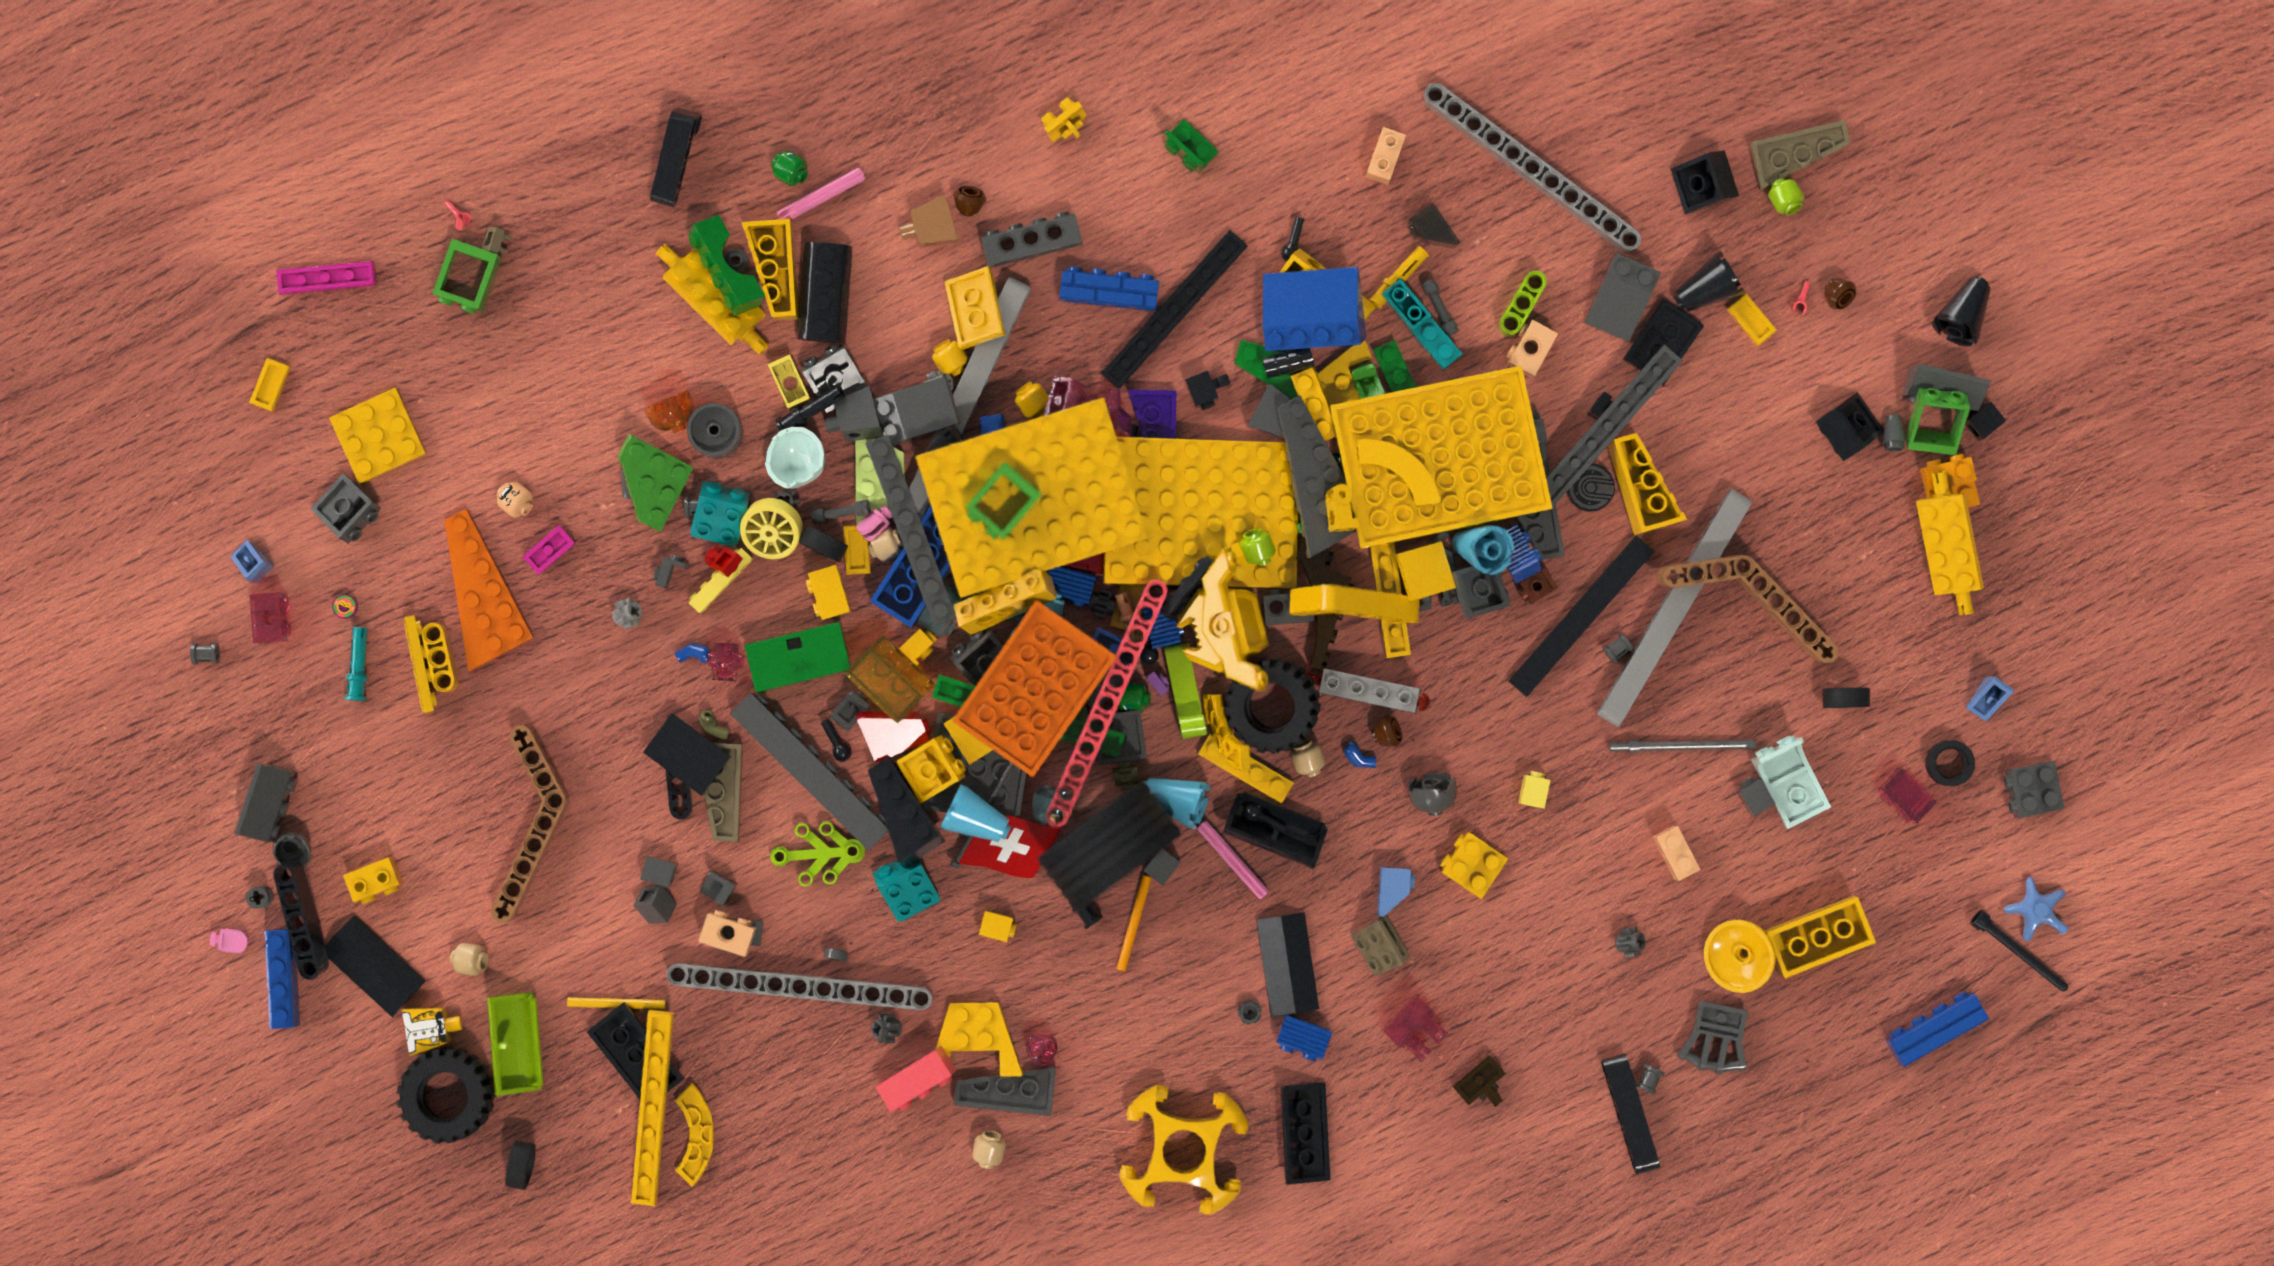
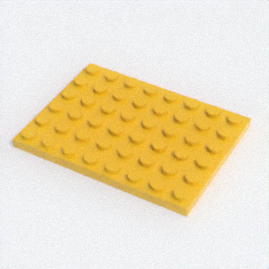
M1522 366L1330 405L1346 485L1350 487L1353 493L1350 502L1353 518H1359L1360 528H1357L1356 532L1360 549L1553 509ZM1373 439L1386 441L1405 449L1415 456L1430 473L1438 490L1440 503L1415 507L1412 493L1400 476L1380 466L1360 465L1357 440Z
M1104 398L915 456L960 598L1018 580L1022 575L1041 568L1043 571L1050 570L1148 538ZM1005 462L1042 495L1004 540H1001L999 537L994 540L985 532L987 527L981 521L976 524L966 515L968 510L964 507L1001 464ZM1001 475L975 507L1003 530L1029 498Z
M1116 437L1148 538L1104 552L1103 584L1147 585L1152 580H1160L1165 585H1179L1182 579L1187 576L1189 577L1195 570L1194 566L1198 560L1205 558L1206 555L1216 560L1224 548H1231L1237 555L1238 565H1236L1235 574L1228 582V587L1297 588L1298 511L1290 476L1292 474L1290 461H1287L1286 456L1288 451L1285 442ZM1260 528L1261 531H1267L1276 550L1275 554L1270 558L1271 561L1264 566L1248 563L1240 546L1243 535L1252 529Z

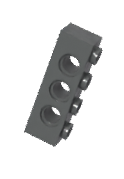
M1063 212L1055 215L1056 219L1046 221V218H1039L1033 220L1032 225L1023 227L1022 224H1015L1009 226L1008 231L999 232V230H992L986 232L985 236L981 237L988 266L995 268L1082 246L1075 214L1070 215L1069 212ZM1053 227L1059 228L1062 232L1061 236L1057 239H1052L1048 236V231ZM1033 233L1037 235L1038 241L1033 245L1027 244L1024 241L1027 234ZM1006 239H1010L1015 245L1012 250L1005 251L1001 248V243Z

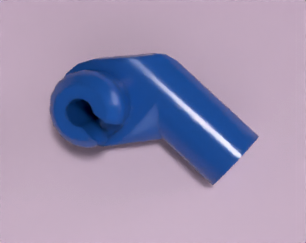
M691 643L674 653L680 663L690 657L700 659L701 663H707L712 658L710 649L698 643Z
M1348 742L1344 750L1345 757L1354 767L1376 768V756H1363L1358 749V744L1355 742Z

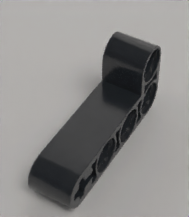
M679 107L671 112L650 201L673 208L676 206L692 140L699 131L702 114Z

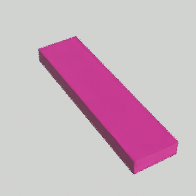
M374 261L276 270L279 295L377 286Z

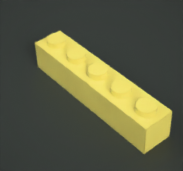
M737 548L734 551L743 560L729 578L715 571L710 576L712 579L708 583L704 582L700 587L701 590L698 593L695 592L689 598L691 600L689 604L700 614L753 560L744 549Z

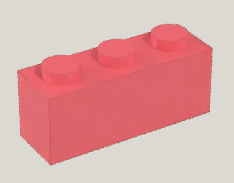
M942 1046L882 1081L875 1088L890 1112L897 1108L899 1111H902L912 1105L911 1099L916 1096L922 1099L932 1093L931 1087L936 1084L942 1087L953 1080L951 1075L957 1070Z

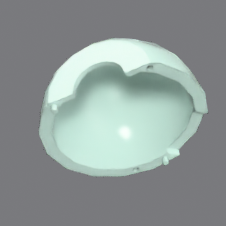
M790 427L781 430L772 438V442L767 449L765 465L768 475L776 484L784 488L794 489L812 482L823 472L826 454L823 444L813 432L803 427Z

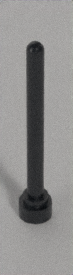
M1981 909L1974 915L1970 921L1971 926L1978 931H1987L2056 988L2063 992L2067 991L2068 984L1992 924L1993 921L1988 913Z

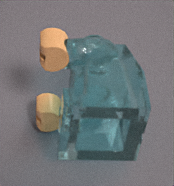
M1046 785L1034 792L1032 808L1034 819L1040 821L1041 825L1050 826L1047 822L1046 814L1057 789ZM1060 791V797L1065 800L1067 792ZM1061 810L1051 812L1050 819L1053 823H1059Z

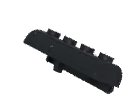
M822 242L804 243L797 340L846 344L852 246Z
M1244 791L1240 794L1237 793L1222 833L1314 869L1328 829L1323 822ZM1251 802L1259 804L1265 814L1287 826L1283 834H1280L1279 830H1273L1258 820L1254 822L1248 821L1243 814L1244 807Z

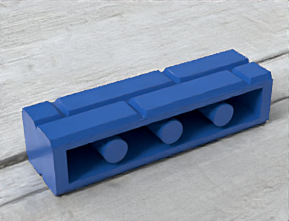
M1069 266L1068 270H1062L1059 300L1062 302L1156 312L1159 280H1154L1155 276L1141 274L1140 278H1133L1127 272H1116V276L1106 275V270L1092 269V273L1082 272L1080 267Z
M266 930L264 934L265 942H267L265 952L267 988L270 991L268 994L270 1029L300 1026L297 964L288 930Z
M1966 991L1955 995L1953 997L1954 1002L1947 1006L1945 1003L1934 1007L1931 1015L1927 1017L1920 1015L1911 1020L1912 1025L1906 1029L1899 1027L1890 1032L1891 1037L1886 1039V1042L1898 1064L1905 1067L1989 1020L1975 993L1970 992L1967 994Z

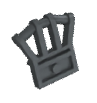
M1699 1000L1693 1031L1676 1056L1681 1060L1689 1061L1701 1071H1705V1069L1713 1070L1715 1074L1720 1075L1723 1072L1739 1070V1072L1746 1071L1742 1039L1748 1011ZM1701 1033L1705 1034L1701 1056L1699 1057L1691 1052L1690 1049ZM1712 1036L1721 1038L1717 1061L1708 1060ZM1729 1039L1734 1040L1737 1060L1725 1062Z

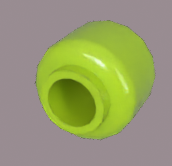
M1780 178L1771 185L1772 189L1769 191L1768 197L1778 213L1792 215L1803 207L1802 203L1805 197L1795 180Z
M1260 528L1246 532L1240 542L1246 561L1250 564H1257V566L1268 564L1276 551L1269 533L1261 531Z

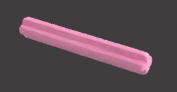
M857 168L779 210L777 215L779 219L792 220L864 181L865 175L860 168Z
M1203 821L1197 827L1202 836L1259 899H1262L1269 892L1268 889L1207 821Z

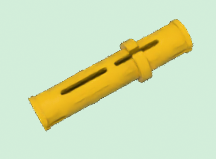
M1417 246L1389 278H1385L1382 281L1383 285L1369 298L1371 303L1377 306L1378 309H1381L1386 303L1382 293L1399 279L1405 282L1421 263L1429 257V254L1422 247Z

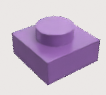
M1152 672L1146 677L1161 697L1169 691L1166 687L1169 685V682L1161 673L1156 675L1155 672Z

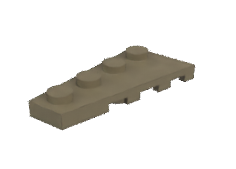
M1846 120L1749 142L1759 190L1849 145L1850 139Z
M714 743L732 757L704 793L713 841L739 842L743 744Z

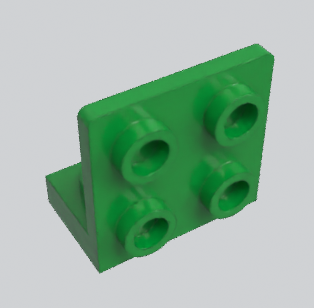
M1185 119L1172 132L1167 130L1164 133V142L1166 144L1164 147L1173 156L1178 154L1184 160L1182 164L1190 172L1195 170L1200 174L1219 153Z

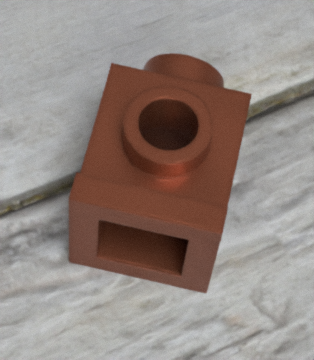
M1545 567L1540 572L1533 574L1518 584L1520 586L1518 592L1524 602L1529 601L1530 604L1535 603L1558 588ZM1535 582L1540 583V591H1535L1533 589V584Z

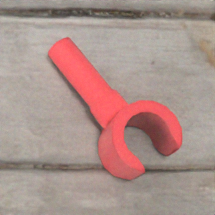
M447 200L445 205L456 217L455 228L460 231L463 230V225L470 228V214L460 212L450 200Z
M1805 281L1801 295L1797 301L1793 302L1791 306L1793 312L1796 305L1801 303L1803 305L1801 315L1806 313L1807 304L1805 300L1810 282Z

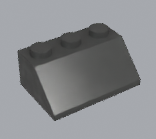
M1919 363L1908 369L1902 397L1909 398L1908 402L1915 404L1919 388H1935L1948 392L1959 391L1968 394L1970 405L1968 416H1970V413L1979 411L1991 380ZM1932 406V408L1938 409V410H1946V409H1947V408H1944V407Z
M257 763L234 834L264 842H274L275 838L277 839L280 836L282 825H280L282 815L285 816L290 806V802L287 801L289 794L294 792L298 779L295 778L297 772L269 763Z

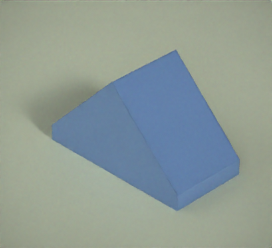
M246 540L230 556L249 582L258 583L274 567L249 540Z
M1995 676L1985 677L1967 704L1966 709L1987 721L2009 698L2014 689Z

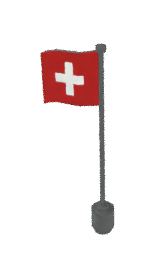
M1012 762L1007 766L988 800V804L992 805L1014 766ZM1004 815L1009 819L1007 824L1011 826L1006 839L1000 838L999 842L968 836L955 861L952 860L950 865L956 869H959L961 864L981 866L1014 877L1034 878L1041 866L1038 862V857L1051 848L1062 827L1054 828L1012 815Z

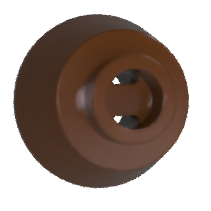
M961 186L954 192L957 210L962 215L968 217L979 213L987 199L982 190L972 186Z
M1841 278L1830 280L1826 284L1824 291L1829 307L1834 310H1840L1850 305L1856 296V285L1851 281Z
M1385 715L1374 725L1372 737L1376 743L1385 747L1399 746L1402 741V731L1395 717Z

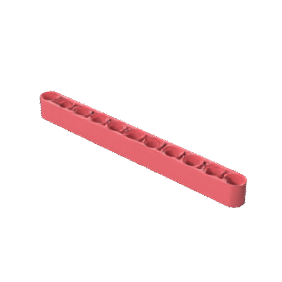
M1160 580L1150 581L1142 594L1117 651V658L1110 667L1048 808L1046 819L1048 824L1054 828L1063 827L1070 817L1166 598L1167 587ZM1152 586H1159L1163 594L1159 598H1153L1149 594V589ZM1143 608H1149L1153 612L1152 619L1147 621L1141 619L1139 611ZM1134 630H1138L1143 634V640L1139 643H1133L1129 638V634ZM1126 652L1133 656L1132 664L1127 666L1121 664L1119 660L1120 655ZM1113 675H1119L1123 678L1124 683L1120 688L1111 686L1109 680ZM1105 697L1112 699L1114 703L1113 708L1108 711L1103 710L1100 707L1101 699ZM1093 720H1100L1104 724L1103 731L1100 733L1092 732L1090 723ZM1085 742H1089L1094 746V752L1089 756H1085L1080 752V746ZM1074 765L1082 766L1084 775L1080 778L1072 777L1070 774L1071 767ZM1065 787H1069L1074 791V797L1070 801H1064L1060 797V791ZM1061 810L1064 813L1063 822L1053 823L1050 819L1051 812Z

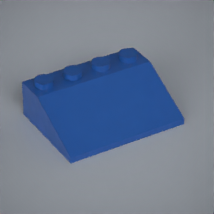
M1359 266L1264 273L1263 333L1265 350L1360 345L1367 337Z

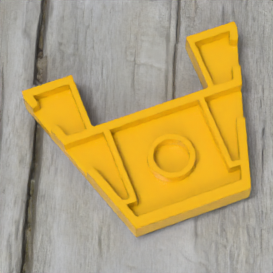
M1366 340L1360 345H1353L1318 373L1330 405L1360 399L1349 367L1372 359Z
M1000 1002L949 1004L936 1049L942 1046L951 1062L952 1051L999 1050L1000 1076H1024Z

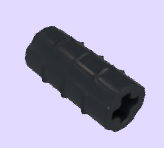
M1310 348L1296 349L1262 358L1267 379L1315 366Z

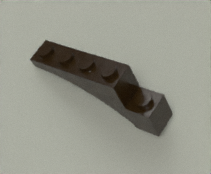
M1303 537L1296 560L1300 561L1304 568L1310 586L1334 585L1353 588L1354 584L1350 583L1352 577L1324 568L1325 564L1330 566L1334 552L1330 551L1331 546L1307 559V546L1305 537ZM1334 613L1316 615V640L1310 664L1311 668L1320 670L1321 666L1326 667L1330 657V653L1326 652L1329 643L1334 644L1338 630L1334 629L1337 620L1342 621L1344 615Z

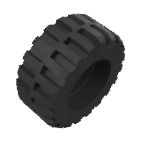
M1265 658L1258 662H1253L1252 664L1259 666L1265 671L1268 683L1281 685L1288 690L1295 703L1294 715L1282 727L1271 728L1263 725L1253 715L1250 705L1251 697L1256 689L1232 680L1229 685L1230 689L1225 696L1227 705L1224 707V711L1229 718L1227 724L1229 728L1233 727L1234 735L1238 740L1241 738L1245 741V745H1249V748H1257V752L1264 753L1265 751H1270L1271 754H1276L1283 750L1286 752L1299 745L1316 725L1321 704L1318 702L1320 697L1319 690L1315 689L1313 678H1309L1305 674L1307 671L1303 667L1298 668L1295 666V662L1290 660L1287 662L1282 661V658L1269 660Z
M453 1047L430 1051L413 1061L408 1066V1070L402 1074L400 1078L402 1081L401 1085L397 1087V1094H400V1100H397V1107L402 1109L403 1114L400 1116L403 1122L407 1121L409 1123L408 1129L419 1133L420 1138L424 1140L430 1139L432 1143L438 1144L442 1142L448 1144L462 1140L479 1130L488 1120V1115L494 1107L492 1103L493 1098L496 1097L492 1089L494 1080L492 1076L489 1077L487 1073L488 1067L485 1063L481 1064L476 1055H469L466 1050H456ZM449 1072L455 1074L464 1082L467 1088V1106L456 1117L441 1118L435 1115L426 1103V1084L438 1073Z

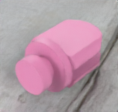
M884 505L880 508V512L874 509L871 514H868L857 525V530L866 541H873L890 525L887 518L891 519L893 517L892 513Z
M225 928L220 930L219 935L217 932L212 931L210 936V946L218 944V951L241 953L249 943L248 935L243 930Z

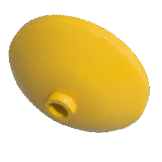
M1746 920L1726 921L1712 930L1704 946V961L1710 976L1716 983L1729 991L1738 993L1754 991L1763 986L1774 971L1776 956L1772 941L1763 929ZM1743 949L1747 950L1748 957L1742 954Z

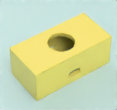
M790 354L768 364L789 410L811 401ZM789 376L795 377L798 382L797 387L794 390L785 389L783 385L785 378Z

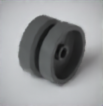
M709 403L700 406L694 410L687 425L688 440L697 451L709 458L720 459L730 456L737 451L743 440L744 430L741 420L733 410L723 404ZM714 426L719 428V432L715 435L711 431Z

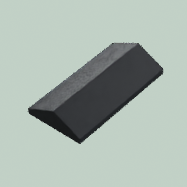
M1305 912L1256 919L1271 1016L1319 1009Z
M355 915L334 934L325 946L328 959L391 1017H394L426 982L424 978Z
M623 1002L588 1030L587 1033L640 1099L647 1030L627 1004ZM671 1060L667 1093L685 1079Z
M1325 1082L1296 1083L1280 1086L1285 1184L1293 1185L1331 1180Z

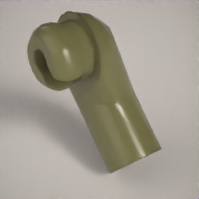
M702 711L699 716V722L704 733L727 740L730 729L718 726L712 711Z

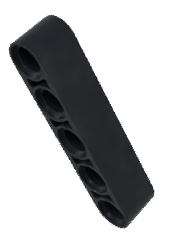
M290 859L274 869L273 877L298 971L303 978L312 980L328 969L329 960L303 864L299 860ZM286 868L291 872V876L288 875ZM293 892L297 895V900L294 898ZM299 916L303 918L304 923L300 921ZM305 939L309 941L310 946L306 944ZM311 962L316 966V970L312 967Z
M1626 1054L1601 1060L1635 1174L1639 1175L1659 1169V1159Z

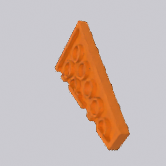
M465 509L444 520L467 667L468 672H471L534 639V636L469 511Z

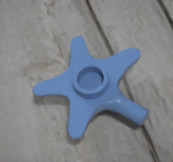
M2028 877L2026 880L2024 899L2004 907L2005 913L2020 914L2024 917L2023 938L2025 941H2030L2036 929L2042 924L2051 925L2062 935L2069 929L2053 912L2055 905L2066 896V892L2059 889L2042 895L2037 891L2033 877Z

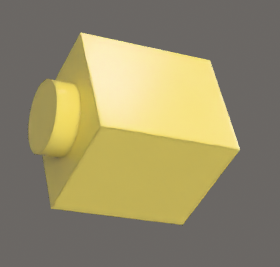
M1531 771L1530 775H1524L1519 804L1545 809L1550 780L1544 779L1545 774Z

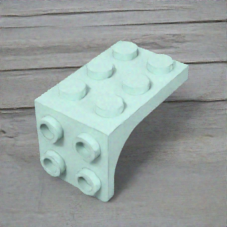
M1794 735L1778 740V746L1774 748L1767 746L1755 752L1757 757L1751 759L1759 777L1776 804L1774 806L1786 829L1831 808L1802 748L1803 738H1795Z

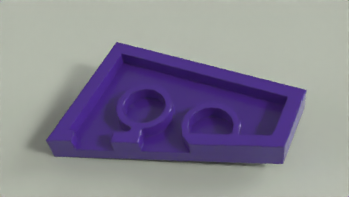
M1128 390L1142 437L1176 439V391Z

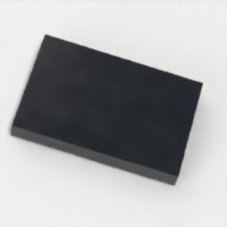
M1663 299L1623 360L1641 371L1663 345H1666L1682 359L1704 325L1666 299Z
M671 713L643 752L701 796L704 795L732 757L674 713Z

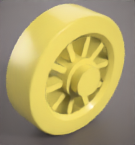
M765 498L754 502L747 509L740 524V535L746 547L755 555L771 560L781 559L790 555L796 549L803 534V523L798 512L787 502L775 498ZM768 511L774 512L773 516H770ZM780 514L783 516V518L780 519L777 517V515Z

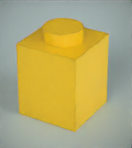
M985 910L979 935L1007 942L1009 937L1014 938L1017 924L1013 923L1014 917Z

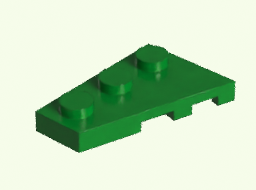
M1240 340L1235 360L1236 366L1267 385L1271 384L1290 399L1298 396L1290 376L1304 370L1267 379L1262 358L1288 351H1266L1263 345Z

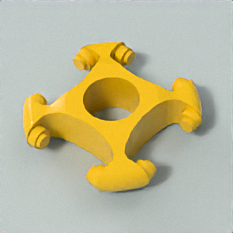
M1157 1084L1141 1093L1127 1108V1120L1139 1121L1140 1118H1144V1112H1147L1151 1115L1154 1122L1155 1145L1147 1171L1144 1175L1136 1177L1137 1171L1133 1170V1166L1122 1165L1119 1178L1128 1193L1142 1207H1154L1155 1194H1152V1190H1145L1152 1183L1181 1181L1205 1188L1211 1192L1212 1198L1205 1197V1200H1201L1200 1212L1212 1215L1230 1204L1241 1192L1240 1179L1229 1178L1228 1181L1224 1182V1188L1217 1185L1215 1181L1214 1152L1220 1132L1226 1124L1232 1123L1231 1129H1234V1133L1246 1134L1249 1122L1240 1106L1227 1093L1222 1092L1214 1093L1213 1105H1216V1109L1223 1110L1219 1116L1203 1119H1186L1163 1112L1157 1108L1156 1102H1163V1099H1167L1168 1087ZM1178 1130L1195 1132L1202 1138L1205 1144L1203 1159L1197 1166L1191 1169L1180 1170L1174 1168L1163 1156L1162 1149L1165 1140Z

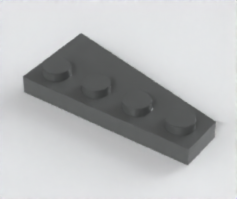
M1056 1067L1023 1072L1024 1076L996 1075L956 1081L954 1106L1051 1116Z

